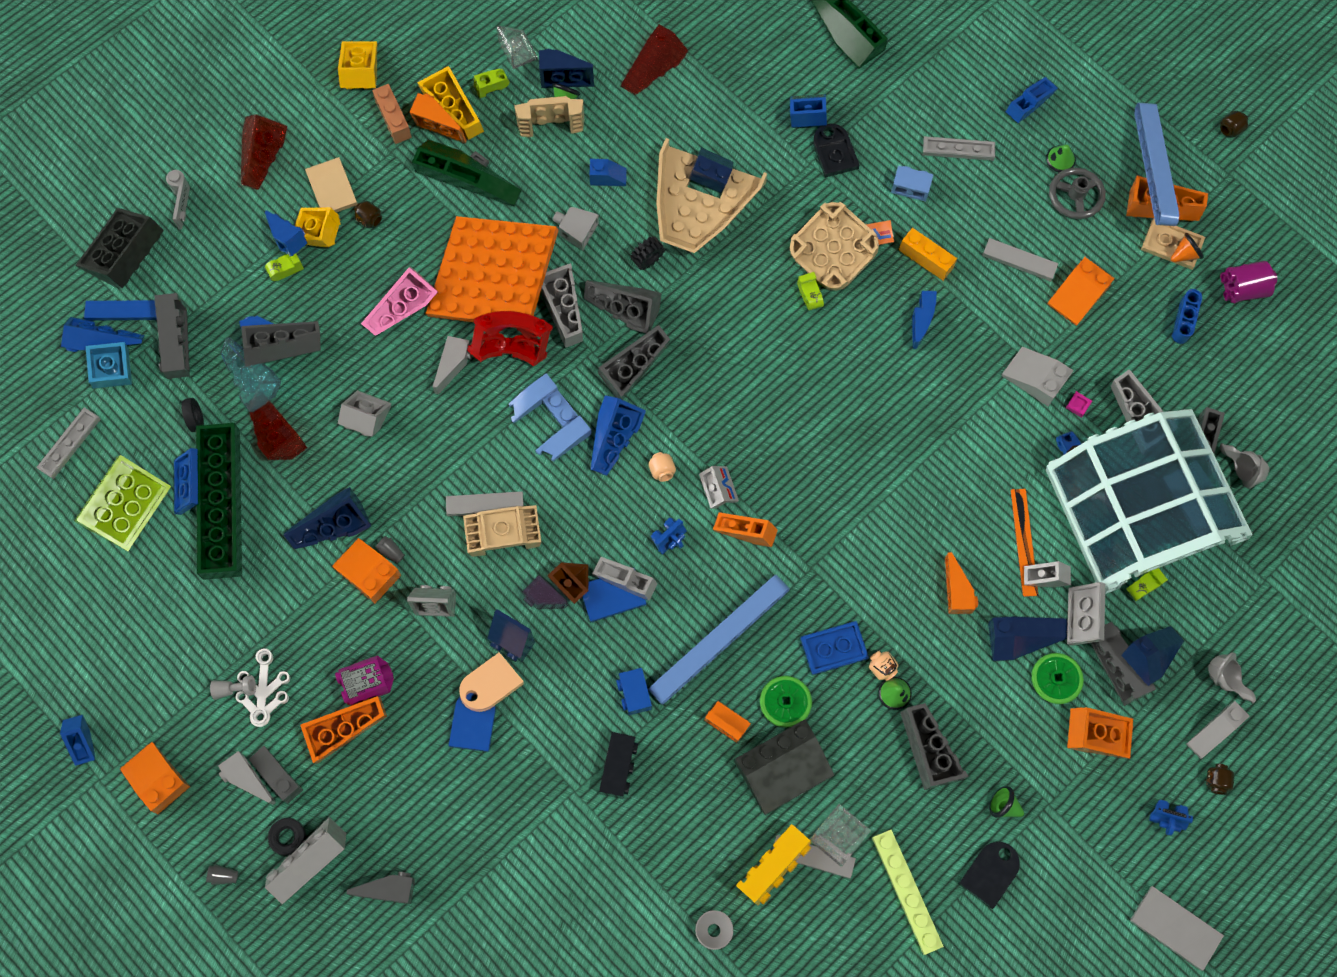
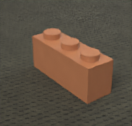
M386 84L372 90L375 102L395 144L412 138L409 126L390 85Z

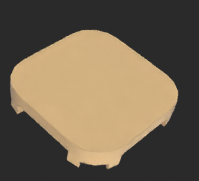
M841 202L824 203L821 205L820 210L790 239V251L796 263L807 273L815 272L816 281L826 289L833 291L841 290L848 286L874 259L879 248L877 234L874 230H871Z

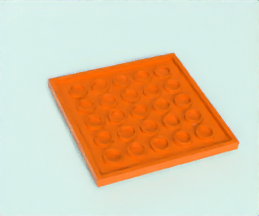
M456 216L434 285L438 293L428 304L427 316L473 322L478 316L497 311H515L534 316L559 231L557 226Z

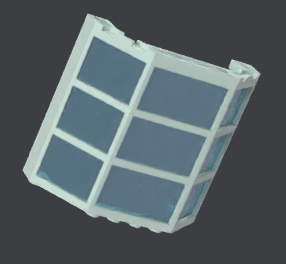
M1192 409L1160 412L1154 414V412L1149 413L1137 422L1136 420H1131L1119 429L1113 427L1101 436L1095 434L1089 437L1088 441L1062 457L1050 461L1046 467L1047 475L1095 582L1105 583V594L1120 589L1128 579L1132 578L1131 575L1133 574L1135 577H1138L1146 572L1224 544L1226 539L1230 546L1248 540L1252 536L1251 530Z

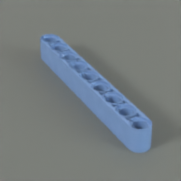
M1137 103L1135 107V121L1155 223L1162 226H1177L1179 210L1157 104Z
M774 575L662 675L648 691L661 705L666 703L776 604L790 588L777 575Z

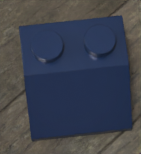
M701 147L688 179L722 193L732 172L734 162Z

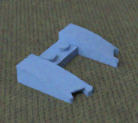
M546 373L509 403V407H514L515 416H512L511 419L515 423L542 403L546 406L562 429L536 449V453L540 456L543 451L553 455L551 461L554 462L592 434L589 426L580 415H577Z

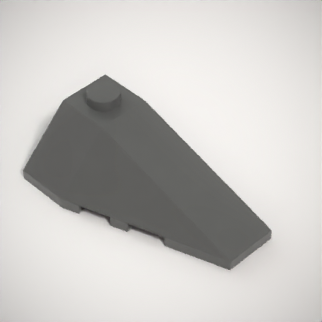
M586 280L584 299L601 310H606L616 320L620 319L630 329L648 333L651 331L659 313L662 293L644 288Z

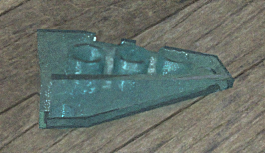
M226 337L220 353L228 371H232L234 375L233 383L239 387L241 392L239 395L240 400L249 412H254L276 397L282 381L264 363L245 367L243 347L230 337Z

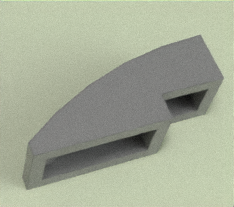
M600 557L592 573L594 576L646 600H650L658 584L653 577L636 572L634 568Z

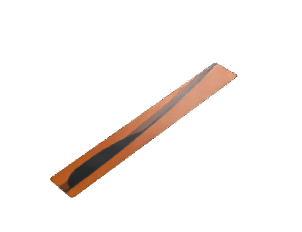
M1011 489L1023 596H1038L1037 586L1024 585V566L1035 565L1026 489Z

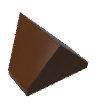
M561 562L547 575L573 604L589 591L588 564Z

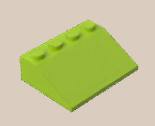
M119 455L74 521L120 548L129 551L171 486L122 455Z

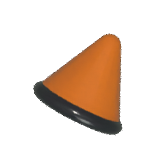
M1185 233L1173 253L1171 261L1181 262L1203 259L1204 255L1194 239L1188 233Z

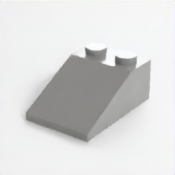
M1021 347L1001 376L1046 406H1049L1074 370L1056 359Z
M421 585L420 588H414L407 597V602L415 615L455 617L456 592L449 586H440V589L432 588V586Z

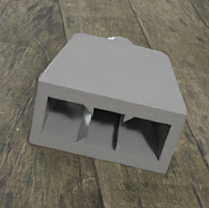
M570 207L566 215L557 211L553 221L560 224V236L583 251L599 224V215Z

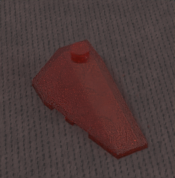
M257 114L245 117L242 131L241 185L259 190L271 163L276 159L277 152L284 145L287 131L286 125Z
M263 393L248 403L250 417L255 428L254 433L258 441V448L268 460H292L307 449V446L297 432Z

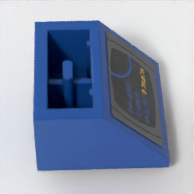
M826 94L791 96V128L827 125Z

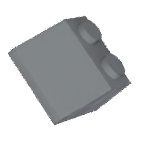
M357 390L341 404L338 424L346 429L358 431L364 436L373 437L381 429L392 403Z

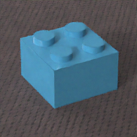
M125 342L86 346L88 379L93 388L132 384L129 348Z

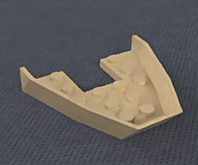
M666 138L659 153L656 205L660 241L695 253L726 228L766 184L767 173L764 172L762 178H758L732 169L721 197L711 196L688 187L690 182L688 178L697 156L670 147L669 139Z

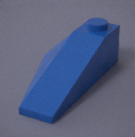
M70 317L63 327L61 347L66 348L68 351L77 352L78 350H86V346L120 342H125L126 345L140 344L144 340V335L126 330H118L116 332L112 326L104 325L98 327L95 326L93 321Z
M604 396L598 413L591 470L606 476L619 459L622 449L630 443L629 439L633 433H637L640 429L646 410L622 399Z

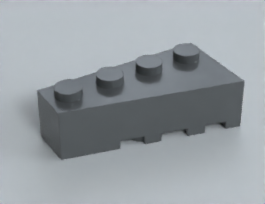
M177 293L154 295L159 337L158 349L161 356V362H159L160 372L167 379L190 377L187 307Z
M318 321L241 326L245 367L321 350Z
M658 325L599 367V376L616 398L623 400L668 347L670 338Z
M1113 622L1105 624L1104 641L1093 642L1091 645L1123 705L1126 706L1147 696L1156 688L1154 684L1148 686L1121 656L1129 646L1121 636L1119 628Z
M926 703L908 707L900 712L924 790L962 781L969 777L959 764L956 754H953L946 737H943L940 732L939 725Z

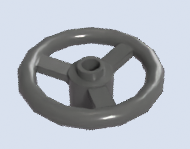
M1073 167L1064 169L1054 176L1049 185V197L1052 205L1059 213L1068 218L1081 220L1092 217L1101 210L1105 203L1106 190L1096 174L1084 168ZM1082 175L1074 179L1072 185L1060 181L1066 176ZM1096 186L1099 193L1098 201L1093 208L1084 211L1083 200L1088 191ZM1056 189L1068 192L1069 197L1075 201L1076 212L1065 208L1058 201Z

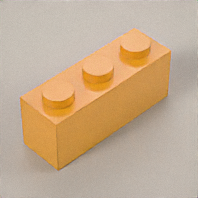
M914 228L903 238L899 248L900 252L942 281L952 271L958 259Z

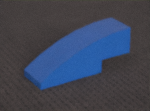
M1044 77L1027 88L1020 97L1012 101L1006 113L1019 123L1040 107L1058 88Z
M922 291L919 297V308H914L912 314L913 349L918 348L928 331L935 311L937 291Z

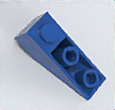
M265 211L272 235L282 252L292 257L307 244L304 237L305 233L300 227H295L288 220L281 219L277 214Z

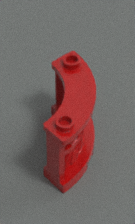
M515 311L491 312L474 319L472 344L468 346L467 351L480 362L491 357L502 356L503 353L513 354L512 357L524 360L532 366L546 359L547 343L553 326L545 320ZM507 327H513L518 329L523 335L507 338L499 332Z

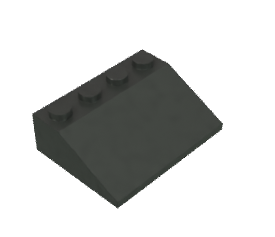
M117 208L76 266L110 285L123 288L134 271L139 268L145 256L149 254L152 246L159 240L164 230L149 216Z
M806 719L735 758L737 768L764 815L834 776L824 752Z

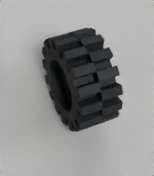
M648 237L647 240H643L642 244L640 243L638 247H635V251L631 253L630 258L640 270L650 268V265L653 266L654 262L663 256L665 247L656 237Z

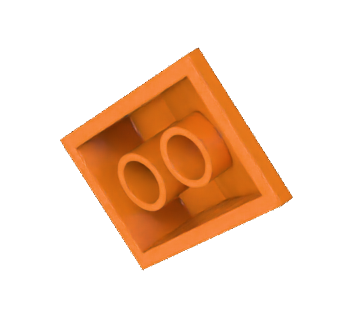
M418 93L410 110L416 125L466 144L467 140L461 127L434 97L426 93L424 95Z
M1084 257L1047 304L1077 326L1108 290L1115 278Z
M359 538L332 566L374 604L401 576L399 570L392 563Z
M1087 707L1071 708L1067 748L1129 759L1131 755L1133 719Z
M153 742L148 744L120 768L139 798L151 812L156 814L162 812L190 787Z

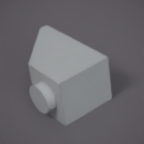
M1059 561L1024 566V585L1037 587L1071 585V566Z

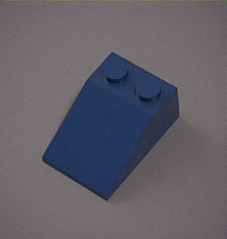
M539 50L541 88H553V83L566 87H594L593 64L559 50Z
M496 609L487 637L489 643H491L489 646L498 652L500 650L506 652V656L514 662L517 660L523 662L535 644L531 629Z

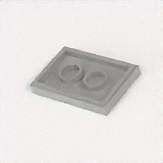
M1098 582L1070 587L1068 592L1067 644L1072 646L1104 641L1105 583Z

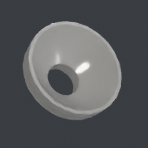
M716 910L704 913L696 924L695 932L697 939L708 949L717 950L725 947L733 936V924L730 918L725 913ZM712 924H716L720 928V934L717 937H711L708 934V927Z

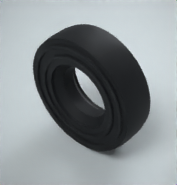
M195 398L183 400L181 408L186 426L191 432H196V426L204 425L201 408Z
M283 818L276 821L268 833L270 848L282 856L291 855L306 840V832L303 825L292 818ZM285 829H291L295 835L293 842L289 845H283L279 840L280 833Z

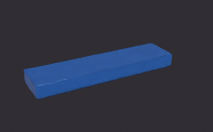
M155 300L86 301L84 319L157 320Z

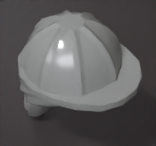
M1220 444L1221 452L1233 459L1236 475L1242 480L1246 488L1250 489L1266 480L1269 466L1261 455H1256L1252 451L1240 452V450H1237L1232 445Z
M1232 652L1229 655L1224 654L1213 658L1208 665V671L1215 685L1220 686L1225 691H1235L1243 700L1255 703V694L1242 683L1241 666L1236 661V653Z

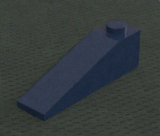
M349 487L327 500L284 532L283 535L294 549L318 544L320 541L329 539L333 541L337 540L338 537L347 535L348 537L355 536L371 527V523L361 501Z
M997 617L992 618L988 623L993 661H1012L1067 639L1068 624L1066 618Z
M1169 626L1137 639L1121 656L1149 686L1163 677L1184 640Z

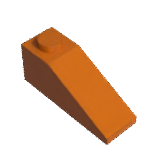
M720 512L713 527L715 532L767 547L773 546L778 531L769 520Z
M948 552L945 557L948 613L972 614L975 608L978 607V597L974 595V589L953 553Z

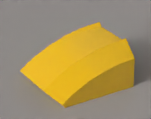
M331 207L300 208L295 227H300L304 231V237L307 241L306 245L319 247L334 245L339 225H341L339 215Z

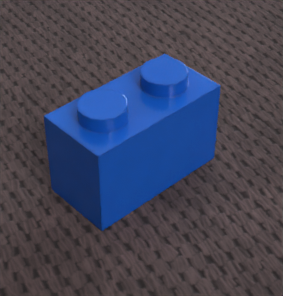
M642 668L619 673V680H616L618 691H623L624 699H621L623 710H627L628 715L652 710Z

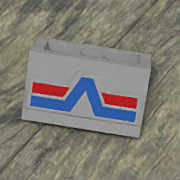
M711 466L699 474L711 509H716L725 503H737L739 501L727 466Z

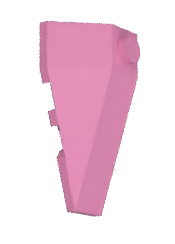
M409 267L361 324L376 336L425 307L438 291L412 267Z

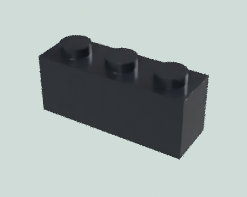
M611 733L599 789L600 795L624 799V794L628 795L630 789V782H627L628 774H633L635 764L631 762L632 755L637 754L639 743L635 742V736Z

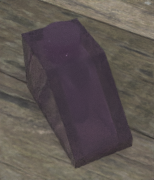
M540 575L523 590L525 597L523 600L531 608L533 605L537 609H565L568 606L567 600Z

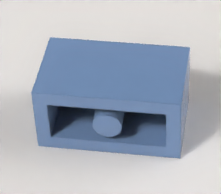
M898 166L891 193L926 202L933 174L927 171L914 170L908 166Z

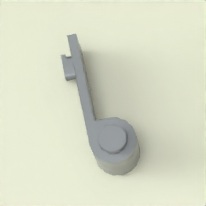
M172 170L167 174L166 181L173 194L177 196L173 221L178 229H182L186 218L185 211L190 185L181 171Z

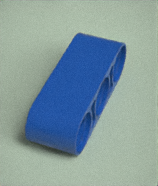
M1196 289L1188 290L1179 304L1172 333L1173 340L1179 344L1186 343L1195 330L1202 301V294Z

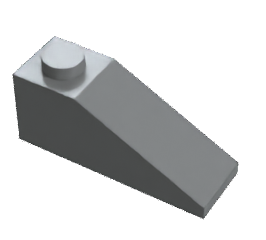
M447 336L433 384L435 394H439L467 365L468 358L471 359L472 354L467 351L468 346L471 345L469 340Z
M1234 701L1218 713L1186 745L1202 759L1236 730L1249 715Z
M236 752L218 765L221 770L219 775L225 783L229 782L272 805L276 803L241 752Z

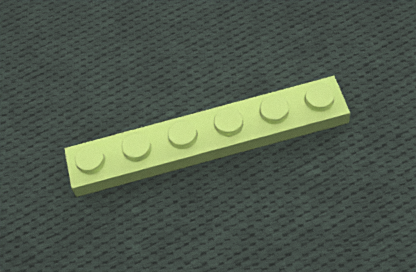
M892 830L873 837L872 840L923 955L944 947Z

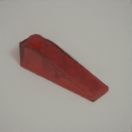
M659 24L648 38L623 80L621 87L637 95L650 86L655 79L664 76L671 68L677 67L687 55V48L674 32Z

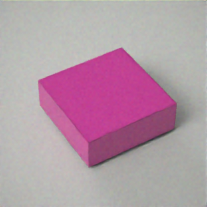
M1076 391L1066 409L1082 418L1092 400Z

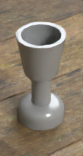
M252 675L245 676L242 683L233 684L231 681L213 680L210 684V693L214 700L230 696L235 691L243 690L248 696L254 695L256 692V682Z

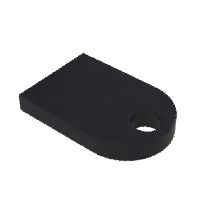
M837 124L822 125L816 130L813 146L825 178L859 169L860 165L849 135L843 127ZM831 131L833 135L826 136L824 132Z
M992 842L982 848L958 884L989 908L994 909L1019 871V856L1009 844ZM1001 849H1006L1009 852L1008 860L1000 858L999 851Z

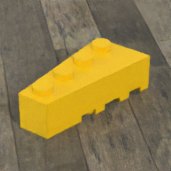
M449 66L417 82L422 93L434 97L461 127L468 140L484 132L477 115Z
M791 824L773 844L774 849H769L759 861L761 864L752 867L747 872V880L744 883L740 880L736 886L756 905L760 903L764 905L771 897L769 892L774 887L777 889L784 882L783 876L787 871L791 873L796 868L798 858L801 855L805 857L812 847L809 846L812 843L811 840Z

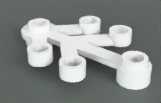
M261 649L256 654V660L260 664L259 685H256V692L254 694L257 697V707L243 691H239L236 694V700L251 712L250 721L257 727L267 725L270 721V713L280 704H285L289 700L286 692L279 691L276 694V698L266 705V698L282 684L289 683L291 679L287 672L282 671L267 686L269 664L273 661V654L268 649ZM268 655L269 659L267 661H263V656ZM241 671L237 676L238 681L242 683L241 676L244 674L249 676L248 672ZM282 675H287L285 681H281ZM241 694H245L244 700H239ZM285 694V699L280 701V695ZM263 714L264 718L259 721L257 719L258 715Z

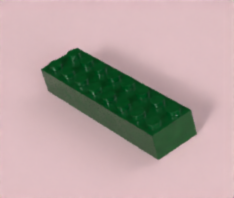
M235 423L196 426V449L198 455V504L196 505L197 574L203 580L241 577L240 430Z

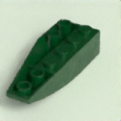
M811 0L836 46L858 69L885 51L888 38L851 1Z
M429 139L418 147L412 160V165L417 173L515 207L521 193V189L463 151Z

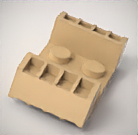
M567 96L530 99L527 103L514 105L517 126L522 137H534L532 124L544 125L546 123L570 121L571 134L583 131V99H570Z
M536 505L481 511L476 514L463 516L467 551L472 557L486 555L485 551L514 546L525 545L526 549L540 547L541 535Z

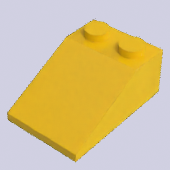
M342 41L338 64L340 88H376L377 41Z

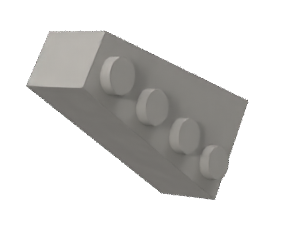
M570 263L546 272L540 292L565 348L583 341V331Z
M1130 369L1114 379L1110 387L1126 422L1136 420L1137 422L1149 413L1154 412V414L1163 412ZM1167 420L1172 433H1174L1177 428L1171 420ZM1160 422L1131 432L1141 455H1144L1167 439Z
M329 817L295 852L286 857L277 869H273L266 876L265 888L281 904L286 902L345 849L346 832Z

